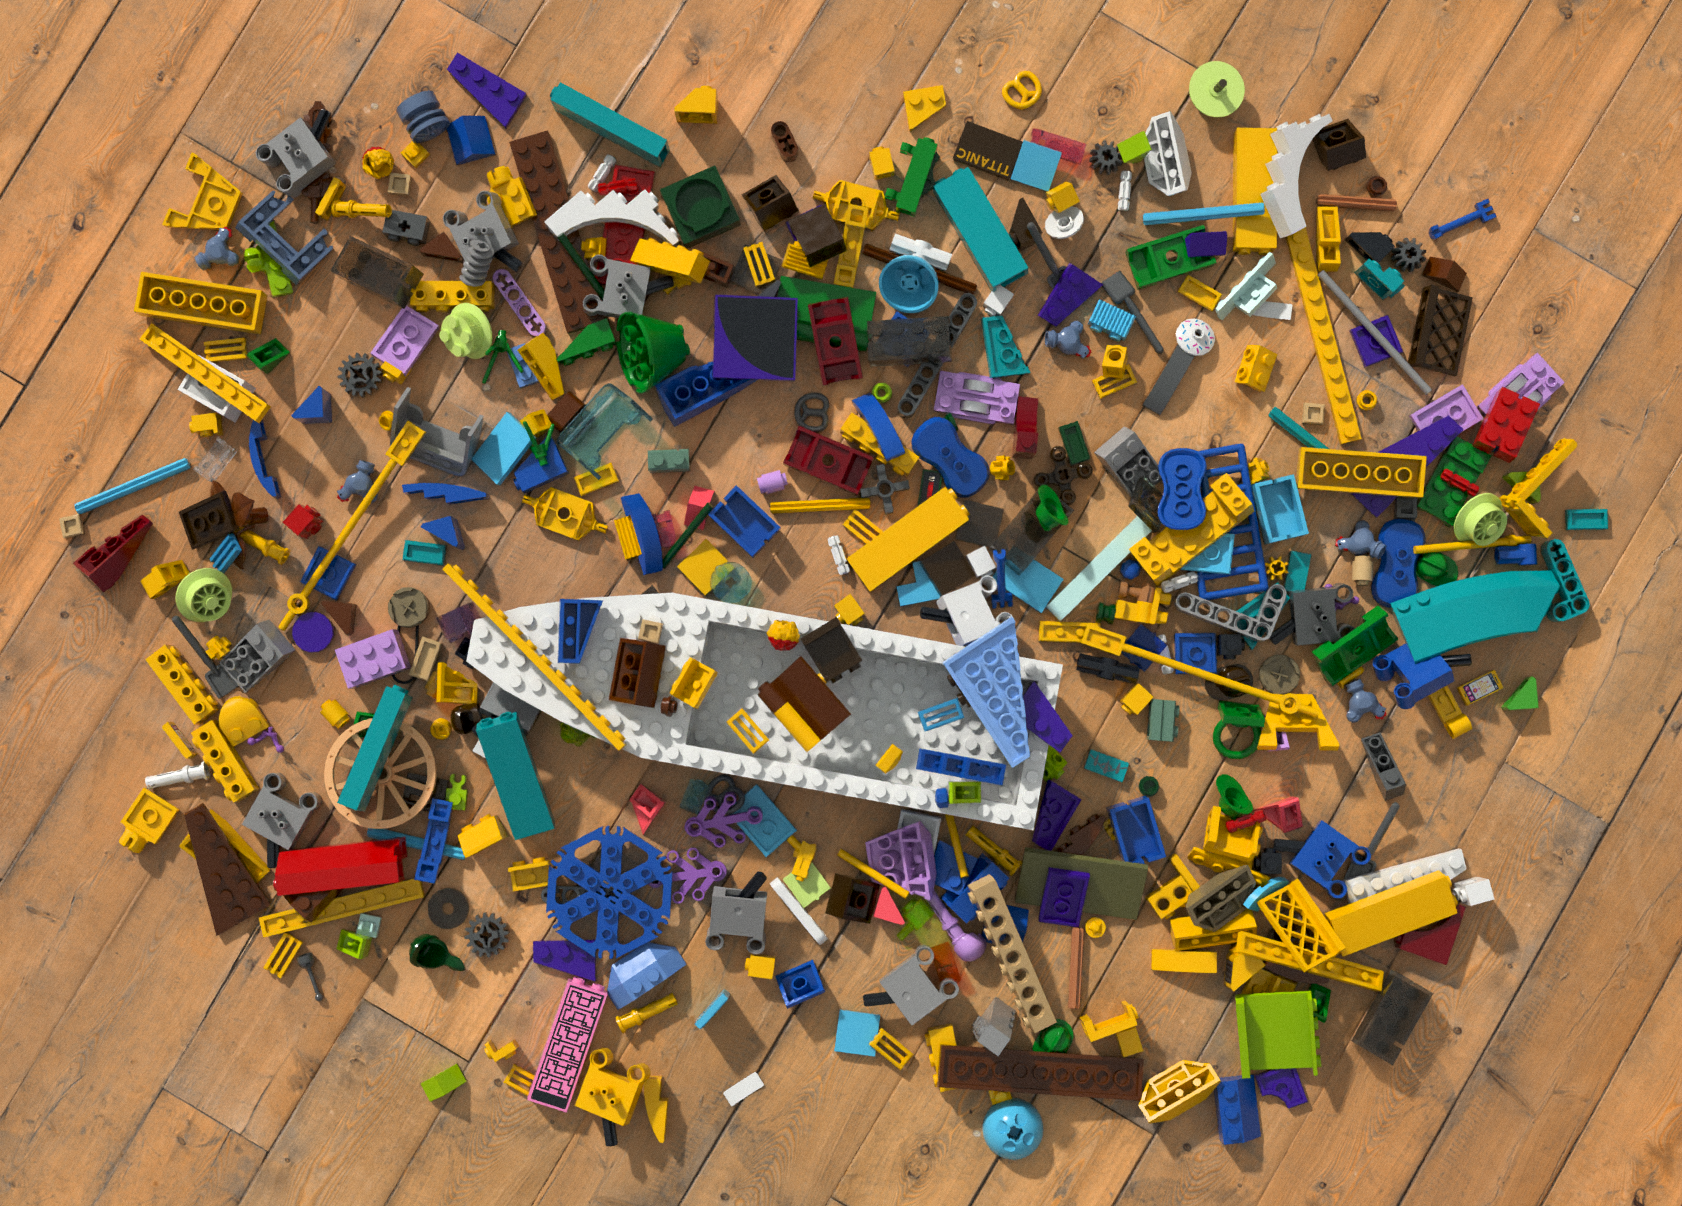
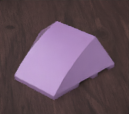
M921 821L865 842L868 864L871 868L909 891L911 895L917 894L925 897L924 899L932 900L937 872L931 833ZM871 878V882L882 885L875 879Z

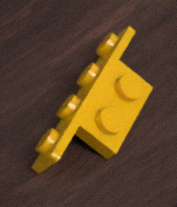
M1193 847L1187 859L1195 864L1204 865L1218 873L1248 865L1256 881L1254 888L1259 886L1263 888L1270 880V877L1252 870L1254 858L1249 863L1209 853L1197 847Z

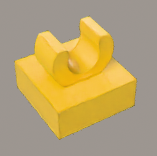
M413 141L401 152V155L415 168L430 155L419 143H413Z
M596 237L587 238L585 242L582 241L581 250L585 251L584 258L591 260L595 255L605 256L606 239Z

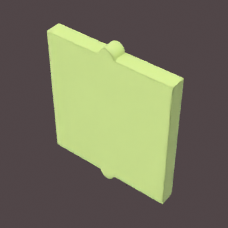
M812 862L808 871V878H804L803 882L796 880V875L792 874V872L783 878V881L803 908L814 900H819V897L831 888Z

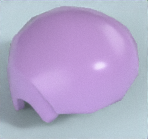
M971 932L956 943L954 951L960 959L972 962L983 955L987 943L980 933L977 936Z

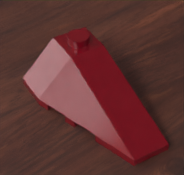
M144 515L139 516L122 527L120 534L117 536H109L105 538L106 543L96 548L93 546L73 563L74 566L104 593L112 588L121 577L153 523Z

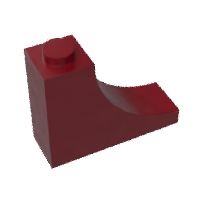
M1018 396L1012 457L1032 459L1037 452L1038 398Z
M1458 904L1456 906L1457 914L1441 919L1438 923L1428 928L1412 930L1394 938L1395 947L1447 965L1466 907Z

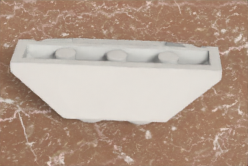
M1169 111L1151 118L1150 125L1145 134L1152 150L1144 157L1149 183L1167 196L1187 191L1192 174L1184 133L1172 112Z

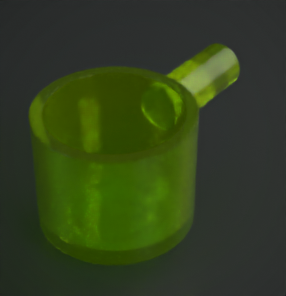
M913 898L902 909L904 911L902 918L908 924L897 934V937L903 941L913 930H919L935 913L921 898L917 900Z

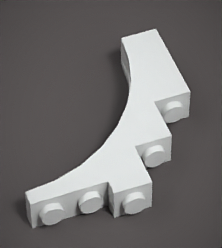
M1321 114L1309 118L1310 123L1306 124V121L1297 124V121L1292 124L1284 122L1276 126L1277 131L1270 134L1278 151L1277 154L1271 157L1272 161L1265 164L1273 184L1267 186V191L1260 195L1280 238L1292 235L1307 227L1301 212L1298 194L1300 165L1313 137L1323 127L1332 122L1330 114L1322 117Z
M614 190L596 205H594L595 200L589 193L584 194L580 191L544 222L545 226L557 240V236L561 233L567 236L588 225L602 222H620L646 229L674 247L679 245V234L673 228L669 229L664 224L666 220L659 212L655 213L659 209L658 198L652 192L648 193L646 190H643L627 205L625 204L627 202L625 197L620 192L616 194Z

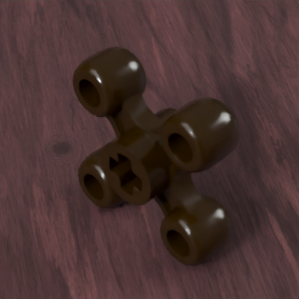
M1055 446L1050 451V458L1055 464L1054 471L1050 474L1037 473L1033 478V484L1036 488H1039L1041 485L1057 484L1061 490L1060 502L1065 506H1069L1076 500V495L1071 489V481L1075 478L1088 479L1093 473V468L1088 463H1082L1076 468L1068 467L1065 463V449L1061 446ZM1055 451H1059L1061 457H1056ZM1086 468L1088 473L1083 474L1081 469ZM1058 472H1066L1065 477L1067 478V480L1065 478L1063 480H1060V474H1058ZM1039 477L1044 479L1043 484L1038 482ZM1066 494L1070 495V501H1067L1064 498Z

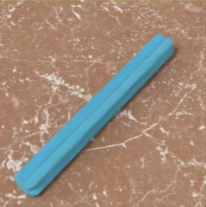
M368 828L367 836L374 839L406 836L407 847L422 850L425 840L386 829ZM448 844L445 845L444 856L461 860L465 859L462 848Z

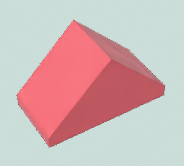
M694 486L687 505L684 525L689 526L706 503L712 502L713 490ZM707 517L699 525L698 529L704 530Z
M883 886L873 916L896 924H905L886 886Z

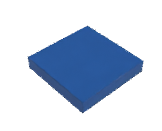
M318 546L300 581L305 585L308 583L329 550ZM336 555L314 589L338 601L356 564Z
M1216 633L1174 634L1176 661L1217 674ZM1175 669V674H1188Z

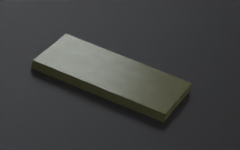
M1025 847L1015 903L1041 906L1048 868L1051 867L1090 873L1082 912L1137 920L1148 872L1147 864Z

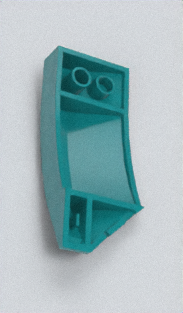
M1552 570L1508 571L1450 582L1390 604L1393 617L1416 664L1473 643L1534 631L1537 633L1543 617L1546 616L1552 605L1555 594L1560 589V585Z

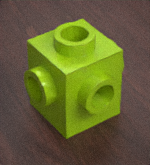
M1051 746L1048 747L1043 779L1046 782L1048 779L1052 780L1053 778L1057 780L1065 772L1063 768L1068 763Z

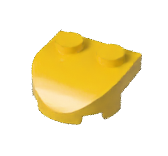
M232 697L221 708L219 725L233 747L269 727L268 721L258 708V703L251 698Z

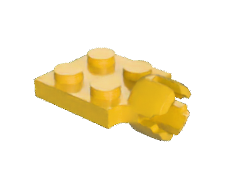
M505 166L494 168V173L492 170L487 173V179L491 186L489 192L497 193L500 196L502 209L511 228L537 215L521 177L514 179L509 167ZM490 196L487 198L489 204L491 202Z
M143 788L121 820V823L126 828L119 839V843L123 847H128V850L134 853H140L148 842L157 844L180 809L147 788Z

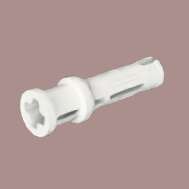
M205 762L195 766L186 765L181 770L147 776L145 783L148 789H153L184 781L186 783H193L197 779L204 778L207 780L211 776L210 767Z

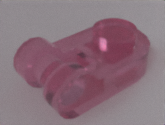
M670 510L664 511L663 514L656 515V513L652 514L661 547L669 548L673 546L676 541V534ZM666 521L667 527L659 528V523Z

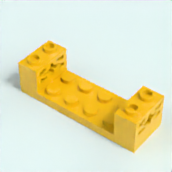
M1227 473L1210 485L1212 492L1203 498L1206 516L1202 524L1189 530H1175L1166 527L1150 541L1144 537L1129 549L1134 559L1157 587L1255 512L1251 501Z

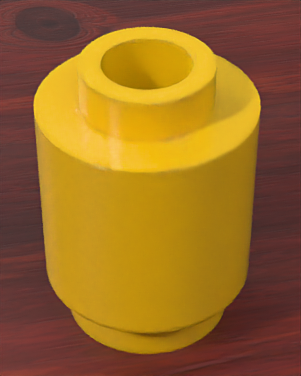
M328 699L321 705L322 710L320 714L338 730L350 721L349 713L336 699L333 701Z

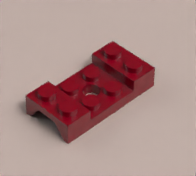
M849 297L808 304L823 386L849 379H863ZM831 337H840L841 345L833 347L830 344Z
M798 426L783 465L801 473L804 472L858 496L874 457ZM831 455L834 458V463L831 466L824 465L822 462L824 456Z

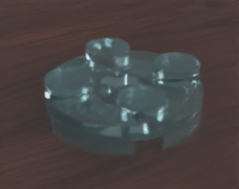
M726 562L716 566L710 579V586L714 595L726 603L741 601L750 592L752 585L751 576L748 571L736 562ZM730 577H733V580L736 581L732 588H728L729 586L726 584V580H729Z

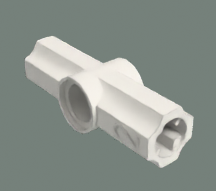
M895 234L889 250L902 256L914 255L921 257L932 267L942 271L947 270L952 254L934 248L928 242L922 240L915 241Z

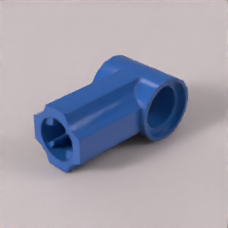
M1536 544L1495 547L1494 559L1496 565H1537Z

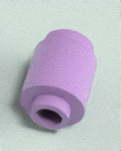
M780 470L761 475L762 477L757 478L761 494L785 490L784 485H788L785 473L781 474Z

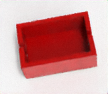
M1505 387L1500 388L1492 400L1472 447L1489 454L1498 446L1499 448L1492 456L1508 463L1512 462L1519 453L1540 403L1524 396L1519 399L1518 393Z

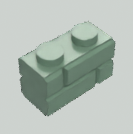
M677 449L648 450V471L650 473L691 472L689 449H680L679 451Z
M1151 699L1149 702L1147 740L1174 742V738H1177L1178 726H1175V717H1179V705H1176V701Z

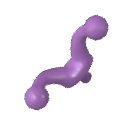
M1326 584V585H1325V587H1331V586H1332L1331 584ZM1355 596L1346 603H1338L1335 600V611L1337 609L1342 610L1349 603L1358 604L1359 598Z
M273 727L263 730L258 738H249L247 740L249 745H254L270 736L278 753L284 751V747L279 745L277 733L272 731Z

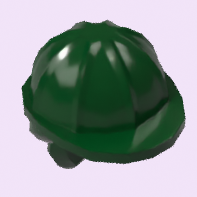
M420 935L410 945V963L416 967L435 969L445 965L453 971L466 970L462 960L452 956L446 944L435 935Z

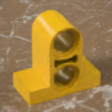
M178 560L154 566L151 569L152 572L140 582L149 598L155 599L176 586L190 573L184 562Z

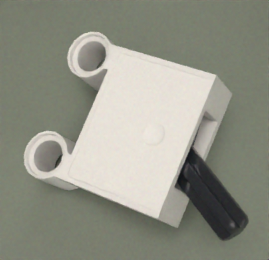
M984 576L974 584L941 596L936 601L939 609L922 607L920 610L921 619L946 623L955 644L965 647L1000 625L999 621L1004 622L1013 616L1003 612L994 619L985 600L997 588V582L991 576ZM982 584L987 586L988 591L982 587Z

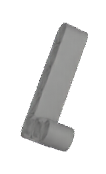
M1276 584L1271 586L1265 593L1256 619L1186 592L1177 596L1174 605L1179 612L1233 633L1241 634V636L1251 640L1264 642L1272 635L1287 592L1282 585ZM1273 589L1280 591V599L1272 598L1271 591ZM1182 597L1187 598L1190 602L1189 607H1181L1179 599ZM1200 605L1208 607L1209 613L1207 615L1199 613L1198 608ZM1265 608L1272 609L1274 613L1273 618L1269 619L1264 616ZM1219 612L1227 614V622L1222 623L1218 620ZM1238 620L1246 621V630H1240L1237 627ZM1258 627H1263L1266 630L1264 638L1257 635L1256 630Z

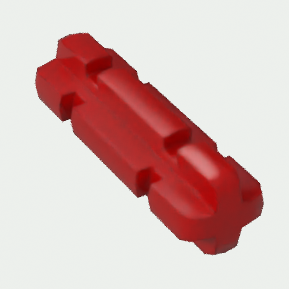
M635 178L628 179V181L619 180L609 182V184H598L599 195H607L612 190L619 193L627 192L628 189L630 191L637 190L638 188Z
M1445 469L1441 473V480L1449 481L1450 485L1463 492L1467 491L1466 494L1474 497L1478 493L1479 486L1474 483L1470 484V481L1458 474H1452L1453 472L1449 469Z
M1258 810L1253 815L1250 813L1236 818V821L1234 819L1227 821L1226 828L1229 833L1238 831V828L1241 830L1255 825L1256 822L1266 821V815L1263 810Z

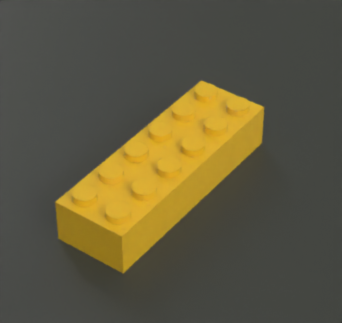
M141 272L134 312L144 317L261 335L268 295L262 290Z
M1301 447L1298 453L1296 484L1298 489L1422 498L1427 456Z

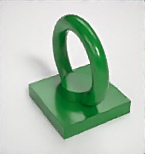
M1219 700L1218 711L1221 720L1216 724L1213 731L1215 748L1221 755L1230 759H1243L1252 755L1257 750L1261 736L1260 727H1264L1265 723L1260 706ZM1228 724L1241 728L1250 726L1254 734L1253 741L1244 750L1231 751L1222 744L1221 733Z

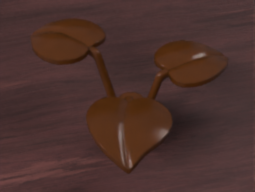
M212 481L210 497L225 491L220 483ZM236 492L233 494L231 502L235 522L238 527H244L246 524L249 525L236 532L235 537L242 551L233 563L238 568L244 569L246 545L241 534L255 528L256 524L267 523L269 516L265 507L253 508L254 500L247 498L240 492Z

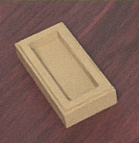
M422 636L409 675L429 681L442 643Z

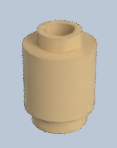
M1355 556V561L1352 562V581L1356 582V585L1368 586L1369 582L1373 581V562L1370 556Z

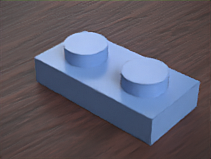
M526 343L511 348L524 370L522 373H520L509 356L520 389L539 382L517 351Z

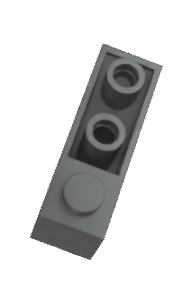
M1381 733L1362 738L1361 742L1376 784L1384 800L1404 795L1406 783Z

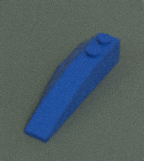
M708 362L701 366H691L655 385V389L665 413L673 426L676 427L728 399L759 379H712V362Z

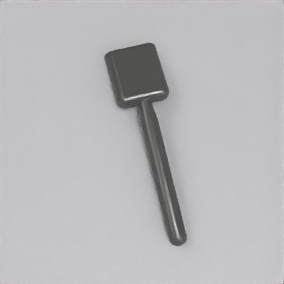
M1033 222L1027 224V228L1046 264L1052 271V274L1047 277V282L1054 289L1067 267L1061 266L1057 268L1037 227Z
M1121 271L1116 272L1101 283L1103 284L1102 287L1116 304L1125 301L1132 315L1136 316L1135 320L1158 354H1162L1164 352L1163 346L1130 298L1135 294L1134 287Z
M174 616L172 618L174 625L210 669L205 674V679L218 699L239 687L221 664L215 666L213 660L205 653L204 648L181 618Z
M1397 802L1392 803L1367 848L1371 853V857L1400 808ZM1355 854V858L1361 862L1365 859V855ZM1370 860L1367 864L1356 865L1351 861L1344 879L1374 872L1376 862Z

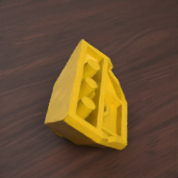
M1182 1060L1147 1081L1139 1107L1149 1124L1169 1121L1206 1100L1221 1081L1210 1063Z

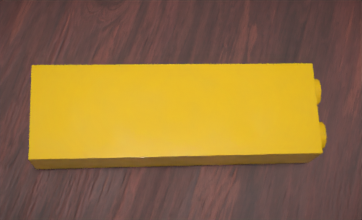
M1237 128L1234 131L1233 205L1264 203L1260 194L1267 191V186L1273 184L1265 164L1272 161L1271 157L1277 154L1276 146L1270 134L1277 131V128ZM1265 204V213L1263 215L1233 217V252H1238L1240 255H1248L1251 252L1267 255L1277 248V230Z
M946 487L942 488L846 558L870 592L969 521L967 516L970 513L964 505H958L955 501L958 497L951 488L949 490Z
M1438 870L1324 913L1326 920L1346 947L1340 955L1342 957L1457 914L1456 906L1458 903L1450 890V887H1452L1450 878Z

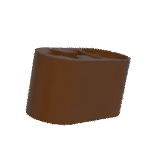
M783 121L775 122L771 127L772 140L781 158L786 162H792L798 157V145L788 125ZM778 129H783L786 133L784 136L779 137L775 132ZM787 142L789 149L792 150L791 154L786 151L784 143Z
M569 391L547 416L551 424L555 425L554 428L559 433H562L581 413L586 404Z

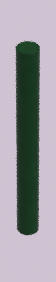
M564 233L557 236L558 240L603 301L605 290Z
M706 503L662 559V568L665 569L711 512L714 508L711 503Z

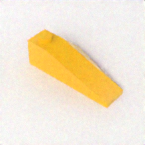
M210 809L209 812L251 874L259 882L270 871V868L267 867V864L225 819ZM188 834L179 847L196 859L190 835Z

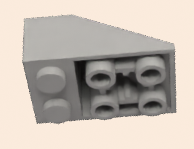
M1125 426L1094 452L1106 470L1134 502H1137L1162 480L1158 464L1137 434Z
M269 619L256 624L219 663L240 688L247 693L280 666L295 649Z

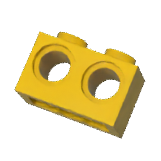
M1178 874L1145 896V899L1158 918L1168 919L1176 913L1174 910L1180 906L1182 908L1186 907L1188 896L1192 891L1183 877ZM1178 887L1184 889V895L1181 898H1176L1175 890ZM1160 899L1167 900V907L1160 910L1158 908V901Z

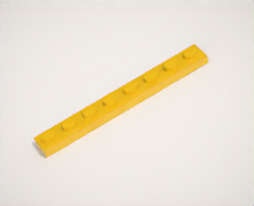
M151 323L141 336L140 340L256 422L260 423L271 408L270 405Z
M410 879L335 898L312 923L304 919L295 909L259 917V922L264 938L423 898L425 895L422 882Z
M1244 931L1238 932L1236 953L1303 971L1283 942ZM1303 954L1302 958L1306 964H1311L1312 956ZM1336 957L1307 971V973L1375 992L1382 991L1384 971Z

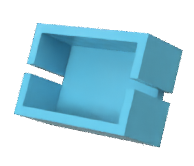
M1294 474L1252 485L1255 509L1264 545L1309 534Z

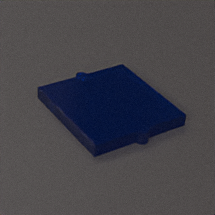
M1140 624L1125 642L1158 655L1167 646L1164 641L1156 636V632H1151L1143 624ZM1121 651L1130 660V663H1134L1144 672L1153 663V661Z

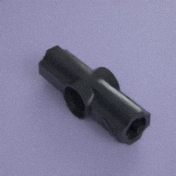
M1082 653L1079 654L1076 664V670L1079 672L1136 684L1140 667L1119 663L1115 659L1098 658Z

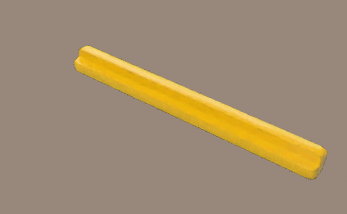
M870 498L770 503V512L772 514L870 508Z

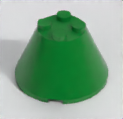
M624 312L620 315L616 331H620V341H616L621 368L629 385H634L637 388V393L648 392L685 362L686 356L690 355L689 345L685 343L683 336V326L634 312Z

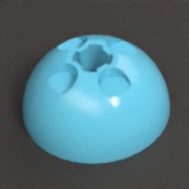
M903 255L894 258L883 268L879 277V289L884 300L894 309L904 313H917L927 309L933 304L938 294L939 283L934 268L926 260L918 256Z
M1012 1098L1011 1100L991 1106L983 1120V1137L988 1147L996 1155L1008 1160L1022 1159L1032 1154L1040 1145L1043 1137V1121L1038 1110L1031 1103L1020 1098Z

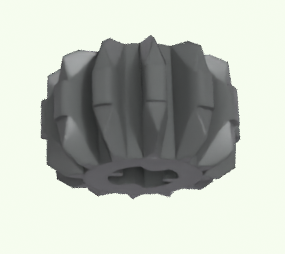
M1103 140L1102 146L1096 143L1095 149L1090 151L1092 157L1089 158V162L1094 163L1092 166L1093 170L1100 168L1099 174H1102L1103 170H1105L1106 175H1110L1111 170L1117 172V166H1121L1123 163L1120 160L1122 158L1121 154L1117 153L1119 152L1118 146L1113 147L1114 141L1107 145L1106 140ZM1105 154L1109 156L1108 161L1104 160Z
M1404 238L1403 242L1398 241L1396 247L1391 250L1395 254L1391 257V260H1397L1394 266L1397 268L1401 265V272H1404L1406 269L1409 272H1413L1415 268L1419 269L1421 262L1426 260L1422 256L1426 253V250L1420 249L1423 243L1416 244V238H1413L1411 241L1408 238ZM1407 251L1410 253L1409 256L1412 255L1410 259L1407 257L1408 254H1405Z

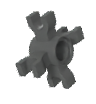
M876 465L879 482L876 487L860 489L861 498L878 496L883 500L885 515L892 514L894 512L891 501L893 492L909 490V482L906 480L892 483L890 480H887L885 465ZM886 484L890 487L891 491L889 494L884 495L880 493L879 487Z

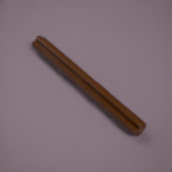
M865 244L863 249V255L887 264L894 258L899 257L897 254L870 244ZM934 269L938 277V283L965 293L975 294L976 284Z

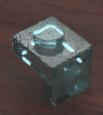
M690 779L679 807L698 815L709 786L701 780Z

